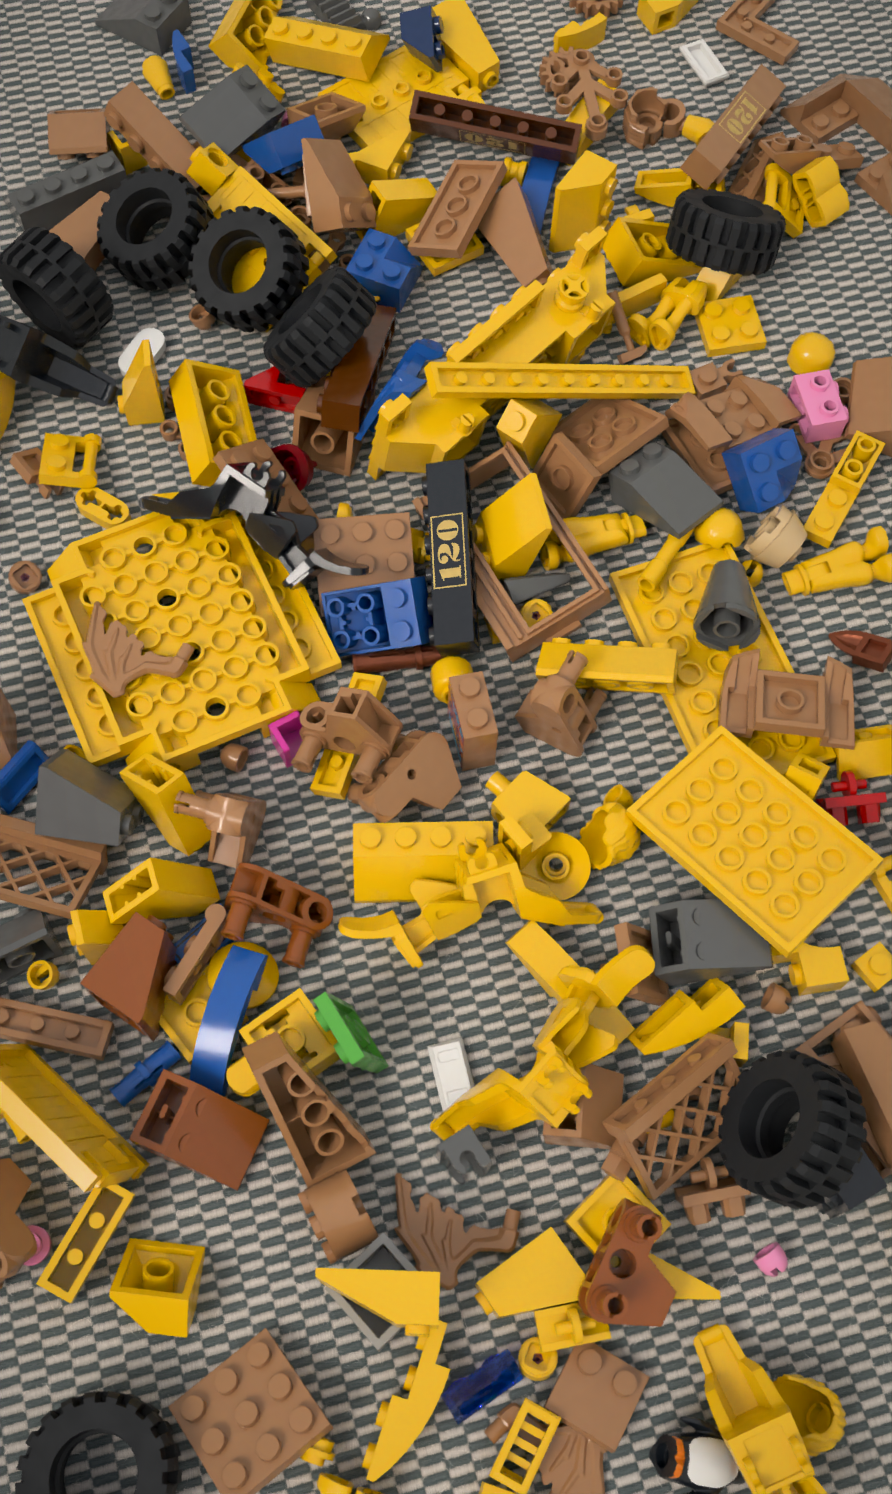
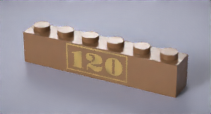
M761 64L685 160L680 169L704 190H707L713 182L718 185L751 143V140L760 131L763 124L772 115L776 107L781 103L783 98L779 95L786 85Z

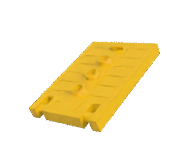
M404 45L380 58L369 82L346 77L317 93L319 97L334 92L365 104V113L354 131L348 134L361 149H364L400 128L410 130V143L425 135L424 133L411 131L409 114L415 90L467 100V97L473 93H477L482 98V91L477 86L469 88V78L446 56L445 59H442V71L436 72L411 55Z
M241 165L207 201L214 217L217 219L222 217L221 213L228 209L236 212V207L247 206L250 209L254 206L263 208L266 212H271L296 233L298 239L303 243L306 249L304 256L307 257L313 250H316L308 258L309 270L305 271V274L309 276L308 286L322 274L318 267L324 260L331 264L338 257L322 239ZM265 247L250 250L240 258L232 275L234 293L247 291L260 280L267 262ZM269 324V329L265 332L267 333L273 325Z
M0 1044V1108L84 1192L90 1191L93 1187L99 1189L127 1182L130 1178L133 1180L138 1179L150 1163L28 1044Z

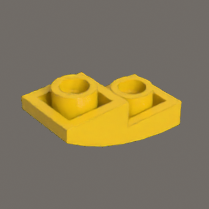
M599 12L590 20H586L582 26L574 20L555 33L553 51L558 53L559 47H562L564 51H568L570 46H573L574 50H588L598 45L605 39L607 17Z

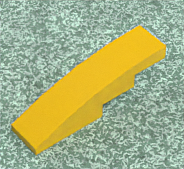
M529 920L505 943L550 997H555L560 1002L564 999L568 990L558 976L561 968L568 965L580 966L535 921ZM611 1006V1008L594 1007L589 1016V1025L613 1034L618 1039V1045L635 1030L620 1010L614 1006Z

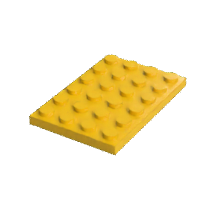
M722 725L626 810V815L633 821V824L786 958L881 866L884 860Z

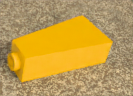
M444 0L432 7L436 15L441 16L443 21L444 33L440 34L444 45L445 56L469 78V88L477 86L483 93L498 84L500 60L466 1Z

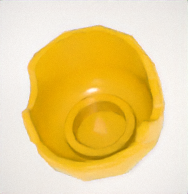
M815 332L800 334L791 345L787 356V363L791 370L798 375L828 370L833 364L836 353L833 342L825 335Z
M724 507L715 511L697 525L694 530L697 542L710 544L717 550H720L722 545L728 542L735 548L739 547L745 540L741 518L734 511Z

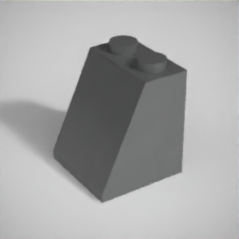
M61 749L39 766L35 822L36 835L119 846L128 836H131L133 830L138 825H141L144 808L139 804V801L128 786L72 751Z

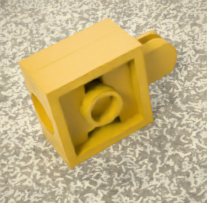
M301 988L238 1030L247 1046L277 1031L316 1076L341 1059L334 1048V1044L338 1041L331 1030L326 1032L319 1024L314 1014L316 1009ZM245 1056L229 1066L226 1072L227 1081L234 1093L241 1097H249L260 1090Z

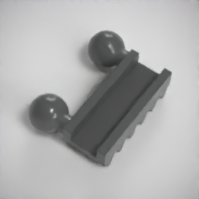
M306 0L307 6L322 22L362 30H376L382 22L381 14L377 9L367 8L361 15L359 13L356 14L355 8L353 6L350 7L348 0Z

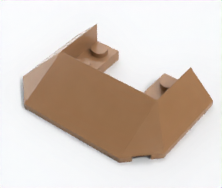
M839 74L780 110L779 114L802 135L811 137L816 145L826 142L853 124L858 123L890 153L858 172L854 182L892 216V89L876 77Z

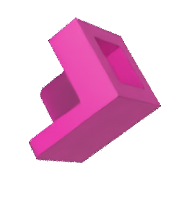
M294 711L268 725L271 741L287 768L293 765L291 761L303 741L299 734L302 727L299 711Z

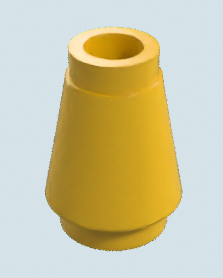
M158 55L145 59L142 64L143 76L162 100L171 99L175 95V90L168 63Z

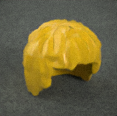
M607 802L594 810L592 819L586 823L585 827L580 829L581 838L579 841L586 848L590 857L591 868L594 870L596 868L598 870L606 869L617 863L629 860L640 846L641 830L626 815L627 808L620 803Z
M784 1374L773 1381L782 1399L791 1410L809 1456L816 1457L821 1452L831 1450L837 1445V1442L841 1441L845 1434L843 1428L847 1422L845 1420L846 1413L836 1393L827 1388L824 1383L800 1374Z

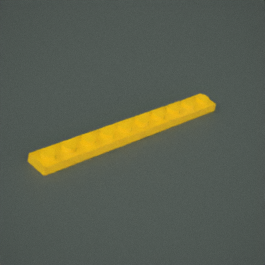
M429 362L424 367L431 398L680 399L687 392L693 395L696 394L688 366Z

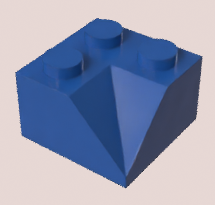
M315 114L242 145V149L267 173L271 174L280 170L281 174L284 175L303 167L301 139H324Z
M369 228L346 270L373 296H380V301L376 302L377 305L397 308L396 312L400 313L423 271V266L395 236Z
M773 428L722 452L740 511L761 513L785 501L794 489L803 459L794 429Z

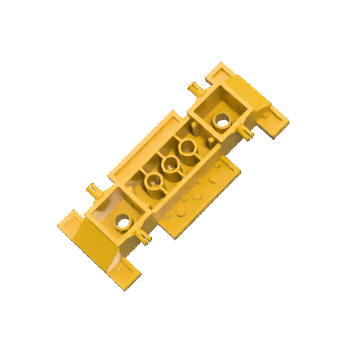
M600 226L596 227L589 234L584 232L575 242V253L570 257L567 265L562 270L559 267L556 268L544 285L534 280L529 286L525 287L523 285L517 289L509 303L505 306L503 304L497 306L491 313L488 321L484 324L481 322L476 324L469 332L467 339L462 343L459 341L455 342L448 349L446 362L579 364L581 357L585 354V350L601 336L616 303L607 295L605 256L601 253L608 233ZM569 272H577L585 276L589 281V294L580 311L571 314L565 313L555 304V292L563 275ZM427 382L414 397L408 398L402 393L394 401L392 399L387 400L378 411L379 418L375 426V437L371 443L373 446L368 457L370 460L367 473L374 480H377L386 471L426 473V464L463 459L479 444L487 420L512 398H431Z

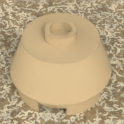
M782 504L780 508L778 506L775 507L760 522L761 526L754 534L756 538L749 535L743 545V548L751 554L750 559L777 569L787 561H793L803 549L801 545L808 533L795 510L790 511Z

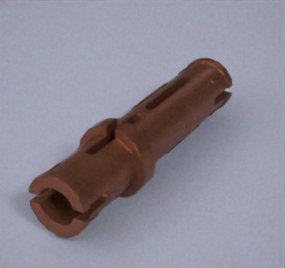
M416 645L413 648L352 654L354 672L365 674L406 668H416L417 671L423 670V667L434 665L444 657H441L435 646L421 647V645Z

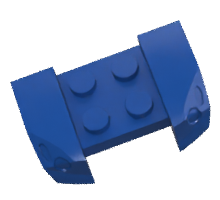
M423 338L421 340L417 339L409 346L391 378L383 387L367 413L355 439L361 441L367 430L376 432L375 426L379 418L378 411L387 400L392 399L394 401L402 393L410 398L415 392L426 385L427 380L420 379L418 376L426 360L442 357L444 350L441 343Z

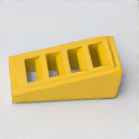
M525 1397L489 1472V1476L519 1494H527L560 1423L561 1417ZM527 1413L549 1424L546 1431L544 1432L526 1422L524 1419ZM520 1428L541 1440L539 1446L537 1447L517 1436ZM513 1443L534 1455L531 1462L510 1451ZM508 1459L527 1470L524 1477L504 1467L505 1460Z

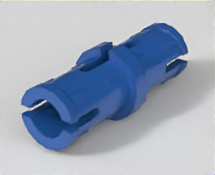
M167 1040L143 1062L137 1061L134 1064L136 1068L109 1090L119 1103L125 1107L149 1085L152 1087L156 1085V1079L160 1077L163 1069L168 1070L178 1060L180 1061L182 1057Z

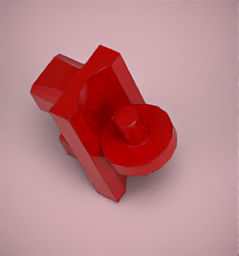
M849 770L842 772L840 781L831 782V791H842L843 796L815 799V803L843 826L849 825L847 806H856L858 824L880 822V803L887 802L886 792L857 795V790L867 788L866 779L856 780L854 773Z

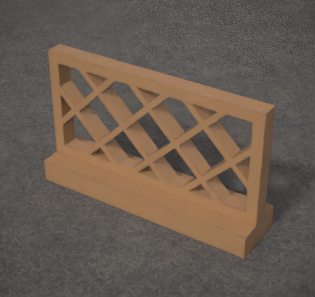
M0 814V873L4 872L8 880L0 884V900L71 919L70 911L79 910L98 874L103 876L108 866L107 845L36 835L35 823ZM12 850L22 853L23 856L4 861L1 853ZM45 859L55 862L56 865L38 871L34 862ZM28 864L32 873L13 879L9 870ZM75 868L88 871L85 876L71 880L67 871ZM61 873L65 883L47 888L43 879ZM37 882L41 889L39 892L27 895L20 893L18 888ZM68 891L73 896L69 906L56 903L52 899V897Z
M708 1032L603 1121L608 1134L617 1137L647 1198L657 1199L722 1141L718 1136V1127L723 1122V1117L720 1114L723 1105L726 1106L730 1096L727 1094L730 1088L737 1085L739 1082L738 1076L741 1074L733 1057L738 1051L732 1039ZM724 1064L726 1073L723 1085L714 1084L715 1072ZM697 1086H702L698 1106H687L690 1092ZM712 1088L722 1090L717 1111L708 1110ZM670 1109H675L671 1130L661 1129L663 1115ZM686 1111L696 1113L692 1134L682 1132ZM706 1115L716 1116L713 1131L708 1136H702ZM649 1132L645 1152L638 1153L632 1142L642 1133ZM659 1134L670 1136L665 1157L655 1155ZM680 1138L690 1139L688 1153L682 1159H676ZM653 1161L663 1162L661 1177L653 1183L650 1178Z

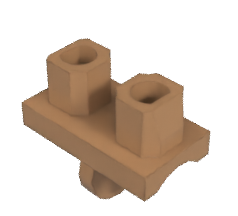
M710 1157L700 1159L701 1170L689 1172L691 1185L674 1188L675 1198L683 1206L687 1219L692 1225L710 1222L711 1217L708 1203L720 1201L722 1214L726 1218L745 1215V1195L751 1194L750 1191L739 1186L734 1177H727L729 1173L725 1165L714 1167Z

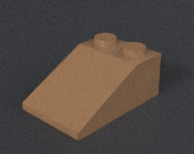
M301 139L314 233H344L376 228V209L373 205L372 195L341 140Z

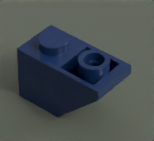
M431 5L400 13L401 39L409 53L434 71L441 72L442 59H445V49L440 34L444 33L441 16L436 15Z

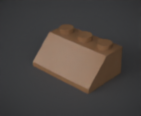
M892 356L856 360L852 367L848 402L849 421L846 424L844 438L852 440L858 430L886 443L881 453L892 457Z

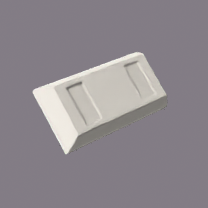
M704 39L679 47L681 54L705 88L720 83L729 77L728 72Z
M462 1038L427 1046L443 1112L474 1087Z

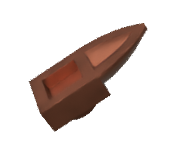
M853 630L837 631L828 635L831 642L837 648L852 656L853 664L883 673L892 659L891 639Z

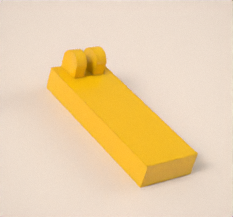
M662 273L618 292L626 317L661 301V293L667 286L668 281ZM612 312L602 332L604 334L611 333L612 324L615 323Z

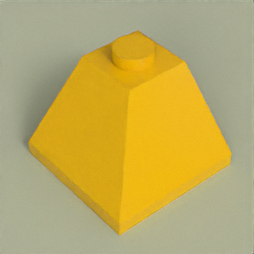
M130 1238L109 1290V1297L147 1333L187 1338L196 1311L205 1247Z

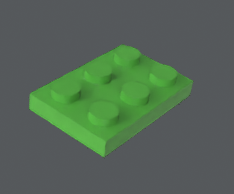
M326 991L313 999L319 1009L314 1013L315 1017L326 1032L331 1030L338 1041L334 1044V1048L345 1064L350 1062L353 1067H359L362 1070L375 1074L389 1066L351 1004Z

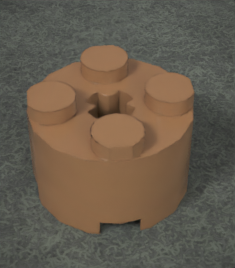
M347 1170L340 1173L336 1172L297 1194L306 1214L311 1212L315 1214L308 1218L318 1241L324 1237L327 1239L321 1246L330 1265L370 1245L372 1241L379 1237Z

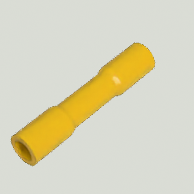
M695 528L680 539L668 534L666 542L655 558L648 563L637 579V584L643 591H654L666 573L667 567L679 549L685 545Z

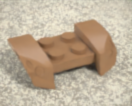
M744 375L735 376L727 389L722 393L702 400L687 392L664 413L668 419L674 418L680 421L707 452L718 448L721 453L773 428H780L781 425L798 420L802 416L779 387L759 378H750Z
M760 648L732 656L725 669L721 686L718 727L722 725L734 736L752 738L754 730L819 737L820 746L854 750L853 673L850 667L827 656L823 675L816 676L758 669Z

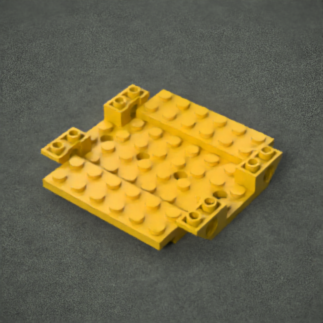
M229 510L224 517L214 519H171V516L151 512L74 541L68 545L47 570L53 587L22 599L88 762L99 767L129 755L125 759L127 765H129L146 752L184 772L201 765L198 753L257 729H260L263 738L269 737V724L294 711H299L301 715V712L307 705L320 701L313 684L306 682L342 668V662L305 586L295 590L286 589L283 586L282 582L290 574L280 560L275 559L268 552L264 551L247 533L243 515L237 517L235 511L230 512ZM142 544H151L153 546L152 550L148 553L140 554L136 552V549ZM172 595L177 598L170 606L159 604L160 599L164 596ZM95 601L100 602L101 607L107 612V617L104 620L105 633H107L110 623L118 620L126 626L128 631L127 637L134 633L137 639L143 642L142 656L146 652L152 651L160 656L174 657L181 645L187 643L201 651L199 657L189 660L187 662L188 667L178 678L148 673L128 683L123 696L113 698L90 678V674L93 671L82 646V642H86ZM215 703L223 704L226 707L225 711L218 716L209 715L207 710Z

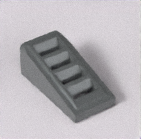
M547 573L501 578L499 581L512 602L517 604L569 583L571 577L570 574Z

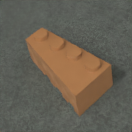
M277 1031L242 1048L307 1187L318 1183L336 1172L340 1173L376 1154L364 1129Z

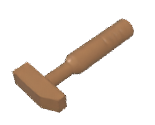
M615 290L607 295L616 302L612 314L618 332L623 337L627 352L617 355L619 363L624 364L641 357L647 350V346L645 344L634 348L630 336L631 329L618 292Z

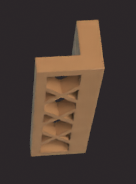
M783 132L754 140L728 192L764 202L766 190L765 167L770 163L776 162L764 150L760 152L761 148L758 144L760 140L773 139L776 136L786 138Z

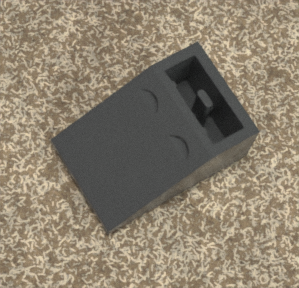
M720 899L680 900L649 907L655 976L670 986L774 968L771 944Z

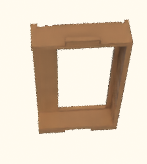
M507 441L504 447L468 468L471 490L511 466L520 481L531 472L510 441ZM542 488L541 491L552 529L592 589L533 626L528 627L474 543L477 605L504 646L512 662L542 645L543 642H552V638H565L582 627L580 623L582 619L612 602L608 586ZM427 496L417 497L412 500L422 520H424L423 506L428 505Z

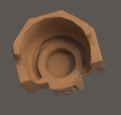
M654 87L638 89L629 99L624 109L622 129L626 142L641 150L647 144L654 146L662 135L663 121L666 118L668 101L657 96L658 89Z

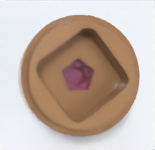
M19 561L10 568L8 581L11 588L17 593L31 594L40 587L42 574L39 567L33 562Z

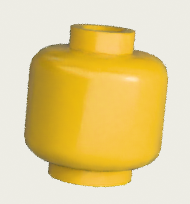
M446 656L432 666L430 672L432 690L435 698L440 702L448 704L449 677L473 673L471 664L466 659L459 656Z

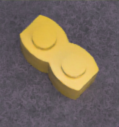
M831 156L816 158L792 174L794 188L802 200L804 215L812 228L826 226L850 209L848 193L840 183L838 165Z

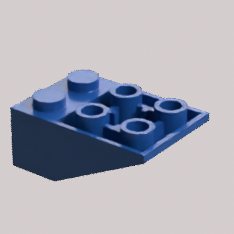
M425 576L321 593L327 632L338 656L429 643V627L433 626V620L427 606L428 591Z

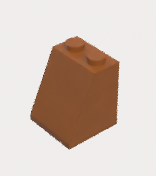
M135 912L80 984L99 1004L154 1042L159 1034L161 1026L159 1020L161 1014L163 1016L165 1008L164 979L171 967L176 965L175 955L177 949L172 943L174 937L166 931L167 926L151 914L146 919Z

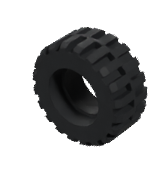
M150 168L146 173L139 171L134 173V177L131 179L125 178L120 182L121 186L117 190L113 189L110 192V199L108 202H104L101 207L102 216H98L97 228L99 230L97 231V241L100 244L103 256L127 281H130L138 288L155 291L157 288L165 290L170 289L172 284L180 285L186 282V277L189 275L193 277L188 272L189 261H193V256L190 255L192 247L197 245L199 241L197 236L201 230L205 232L209 227L207 223L214 218L211 208L188 179L174 170L162 168L161 171L160 168ZM171 216L166 228L160 235L142 244L146 233L157 221Z
M687 189L676 198L666 235V242L668 248L675 255L681 256L682 259L688 262L691 261L697 266L734 275H761L768 272L775 264L786 223L784 216L778 210H774L773 207L765 205L761 201L747 198V196L736 195L727 191H717L715 189Z
M247 206L236 207V212L228 209L221 213L222 217L219 219L214 217L207 223L209 227L205 232L201 230L197 236L199 241L196 246L193 245L190 253L193 256V261H189L188 272L193 277L189 279L191 289L195 291L196 300L208 313L234 329L250 333L256 329L262 332L269 329V324L275 326L295 299L303 293V286H308L309 276L305 274V271L309 270V259L304 256L306 249L296 233L274 214L255 206L251 209ZM265 247L267 262L260 280L247 291L234 293L232 275L240 258L250 250Z
M40 227L28 228L0 253L1 284L9 292L11 299L18 304L20 310L38 328L40 327L44 333L71 348H82L111 321L114 312L112 298L107 293L104 283L97 277L98 274L93 268H90L80 254L78 255L73 250L70 244L62 241L55 233H50L48 229Z
M333 266L331 269H327L295 299L289 309L282 315L279 322L276 323L263 346L265 358L297 387H310L323 376L325 377L335 365L337 366L347 352L349 353L354 347L356 341L361 338L364 330L371 323V318L375 315L377 308L375 297L344 267Z
M786 1050L767 1054V1058L761 1057L751 1063L752 1068L744 1070L738 1076L739 1082L736 1086H732L727 1094L730 1097L727 1105L722 1107L720 1115L723 1117V1122L718 1127V1136L722 1140V1144L719 1145L722 1159L726 1160L724 1164L731 1177H734L736 1183L743 1189L785 1207L788 1206L793 1209H803L807 1206L813 1207L825 1202L824 1197L831 1198L840 1191V1184L842 1182L848 1183L854 1173L851 1170L855 1162L860 1163L863 1155L860 1152L862 1142L866 1143L867 1130L863 1128V1122L867 1121L865 1107L860 1105L863 1100L858 1089L854 1087L852 1080L846 1074L805 1053L803 1054L796 1050ZM800 1108L796 1131L790 1142L783 1149V1139L787 1125L794 1113Z
M94 1391L84 1393V1395L79 1397H71L62 1402L61 1407L56 1411H49L40 1420L42 1426L38 1431L30 1433L25 1442L29 1446L26 1455L19 1457L17 1470H22L21 1482L15 1483V1494H66L64 1473L72 1450L85 1438L99 1433L115 1435L130 1446L136 1459L138 1471L134 1494H176L177 1485L182 1481V1469H179L178 1456H181L179 1443L175 1444L171 1435L174 1431L169 1422L164 1421L159 1416L160 1411L152 1404H146L141 1401L140 1397L113 1391Z

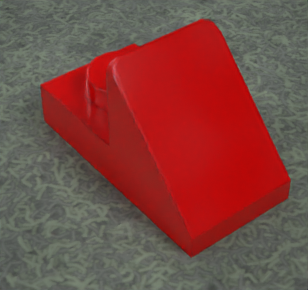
M274 366L246 379L243 385L249 404L293 414L306 388L297 387L294 384H285L286 376Z

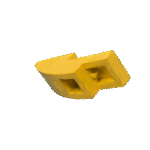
M858 430L856 431L804 525L808 533L807 539L827 549L829 548L886 443Z
M439 1320L438 1329H430L429 1337H418L415 1348L422 1351L418 1367L410 1365L403 1386L404 1390L410 1391L408 1400L393 1394L390 1403L382 1400L375 1422L376 1426L382 1427L377 1444L369 1442L362 1463V1468L369 1470L366 1480L375 1482L407 1452L431 1417L451 1370L436 1364L448 1323Z

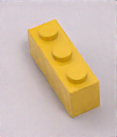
M118 1184L99 1189L94 1187L36 1284L73 1304L133 1202L135 1194Z

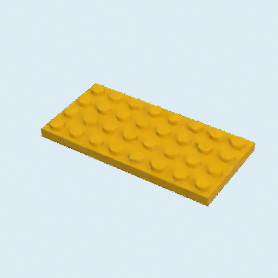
M729 542L723 544L720 550L715 549L710 544H702L677 552L667 567L666 573L652 592L643 591L637 584V579L650 561L610 573L608 579L639 647L651 648L652 643H667L671 645V649H677L676 693L675 695H661L688 754L718 728L721 686L725 669L732 656L760 648L758 669L795 673L750 582L749 585L761 622L760 635L756 641L746 648L739 649V645L728 646V651H719L708 648L696 638L693 621L713 566L727 559L739 562ZM756 730L753 731L752 738L736 737L783 776H785L798 752L824 764L834 762L837 757L832 747L820 746L819 737Z

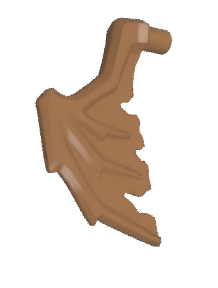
M95 601L86 642H82V646L92 667L93 673L90 674V678L113 698L123 696L127 684L145 674H159L171 678H178L188 667L187 662L195 650L194 647L183 643L174 657L160 656L152 651L146 652L142 656L143 642L139 641L134 633L127 637L128 631L126 626L118 620L110 623L108 631L105 633L104 620L107 617V612L101 607L100 602Z
M401 1173L395 1174L399 1226L395 1227L394 1230L416 1262L415 1268L418 1271L440 1272V1286L444 1289L451 1290L458 1285L457 1273L459 1268L477 1252L510 1253L515 1249L519 1237L517 1230L521 1216L520 1211L506 1209L503 1227L485 1229L473 1225L465 1233L463 1228L464 1217L461 1214L455 1213L449 1206L443 1212L439 1199L427 1192L420 1198L419 1212H416L415 1205L411 1200V1183L403 1179Z
M508 1404L497 1413V1418L483 1431L493 1444L510 1430L521 1407L519 1404ZM527 1413L524 1419L544 1432L549 1425L542 1424L529 1413ZM559 1423L538 1468L543 1485L552 1483L549 1494H605L603 1454L607 1450L566 1424ZM521 1428L517 1434L537 1447L541 1442L539 1438Z

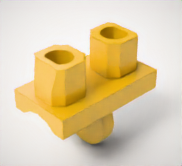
M578 1302L533 1311L542 1353L612 1338L609 1325L587 1317L582 1313Z

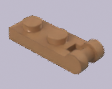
M212 904L206 908V923L198 935H193L186 943L183 952L185 955L178 966L174 965L165 976L163 991L169 999L179 1005L183 1004L225 938L220 932L223 930L228 914L222 905Z

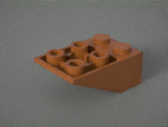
M163 1069L129 1140L143 1150L238 1191L270 1120L196 1082Z

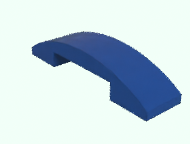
M532 156L522 189L528 197L541 235L560 162Z
M235 945L232 946L221 967L207 1002L194 1048L189 1080L224 1097L228 1088L226 1072L229 1066L235 1063L231 1059L239 1036L238 1030L242 1027L252 991L258 990L268 955Z

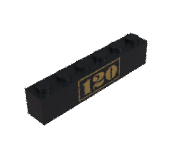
M464 459L426 464V476L422 477L421 481L423 494L427 496L428 505L423 506V517L425 525H429V535L424 537L426 554L430 555L431 565L426 566L428 585H432V595L427 597L428 611L430 616L433 615L434 626L429 627L430 644L436 647L441 657L479 653L480 640L470 472Z

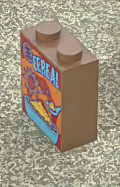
M483 671L449 677L447 712L462 771L495 765L498 729Z

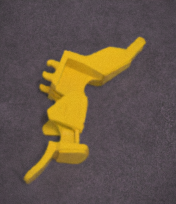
M476 837L475 842L478 844V848L473 853L466 852V846L463 842H460L457 846L459 858L455 860L454 865L456 869V884L419 878L413 880L410 885V891L421 909V914L404 925L401 924L393 910L374 917H342L339 919L338 929L340 933L350 938L380 939L391 937L394 945L411 967L419 969L424 965L419 955L420 951L435 939L439 941L454 935L482 918L481 913H483L485 907L495 900H507L512 903L513 908L521 919L564 927L565 925L600 924L604 919V915L593 903L560 901L545 881L520 872L516 860L503 843L486 847L485 841L481 837Z
M632 945L616 955L597 973L586 967L569 965L562 967L558 976L568 990L564 999L556 1005L532 1045L538 1051L532 1069L525 1076L517 1079L508 1072L497 1068L435 1118L430 1124V1129L444 1141L467 1125H470L473 1131L482 1126L505 1132L534 1120H543L549 1125L558 1128L568 1113L578 1114L580 1108L576 1105V1102L581 1095L589 1099L593 1094L592 1090L588 1087L589 1082L579 1068L614 1052L618 1047V1039L613 1034L589 1025V1016L594 1007H618L628 992L654 971L655 961L652 955L643 946Z
M717 1323L697 1332L698 1335L694 1338L693 1344L705 1373V1395L719 1432L751 1493L827 1494L814 1477L813 1466L789 1406L784 1402L763 1367L745 1356L727 1325H718Z

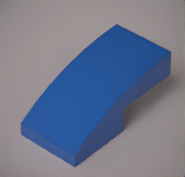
M177 29L173 31L172 36L177 74L186 94L197 90L191 47Z

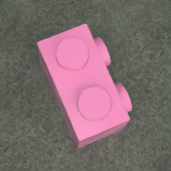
M829 369L794 375L787 395L802 414L797 422L805 444L841 437L845 425L849 421V413L847 407L842 405L839 397L838 383L833 381Z

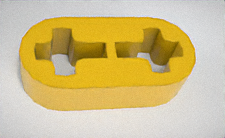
M98 487L91 489L81 488L75 496L79 512L105 529L132 519L128 506L123 501ZM96 499L98 506L91 502ZM109 513H111V514H113V515H115V516H117V515H119V514L121 513L122 517H121V518L114 517V518L111 520V517H110V514H109Z

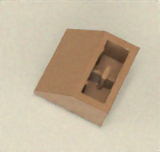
M106 108L50 111L47 114L49 155H57L58 159L67 160L74 159L75 154L86 153L87 158H95L108 152L111 147L107 133L110 131V125L103 115Z
M589 1064L579 1069L589 1082L588 1087L593 1092L592 1097L588 1099L581 1095L576 1102L580 1112L575 1115L568 1113L558 1128L544 1122L543 1137L545 1144L610 1149L617 1138L608 1134L603 1121L622 1106L624 1074Z

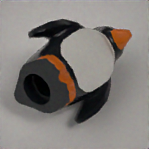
M681 1416L680 1420L693 1427L696 1431L663 1434L650 1449L649 1458L661 1478L692 1489L690 1492L683 1494H719L728 1485H741L745 1483L720 1432L712 1424L703 1420Z

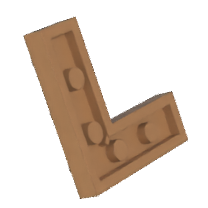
M736 0L717 20L716 30L782 66L797 51L800 42L759 20L776 0Z

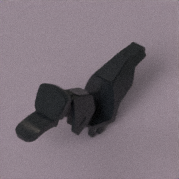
M0 315V372L18 382L58 397L80 398L102 407L108 403H113L119 389L116 387L114 378L91 366L78 351L52 336Z
M272 461L264 462L260 469L257 468L256 462L226 464L215 483L209 488L180 491L172 499L151 495L143 496L139 500V505L142 509L171 516V519H214L224 517L230 509L237 510L245 519V530L264 551L268 552L275 559L280 560L290 574L282 582L286 589L295 590L308 584L325 569L352 576L369 573V566L345 561L331 553L327 548L315 550L310 555L301 546V543L319 527L317 518L315 516L277 511L281 502V496H285V487L282 484L287 474L285 470H280L275 479L271 478L269 469L273 466Z

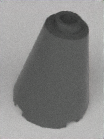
M722 560L712 568L693 621V628L698 641L708 648L719 651H728V646L739 645V649L746 648L754 643L760 635V618L744 566L735 560Z

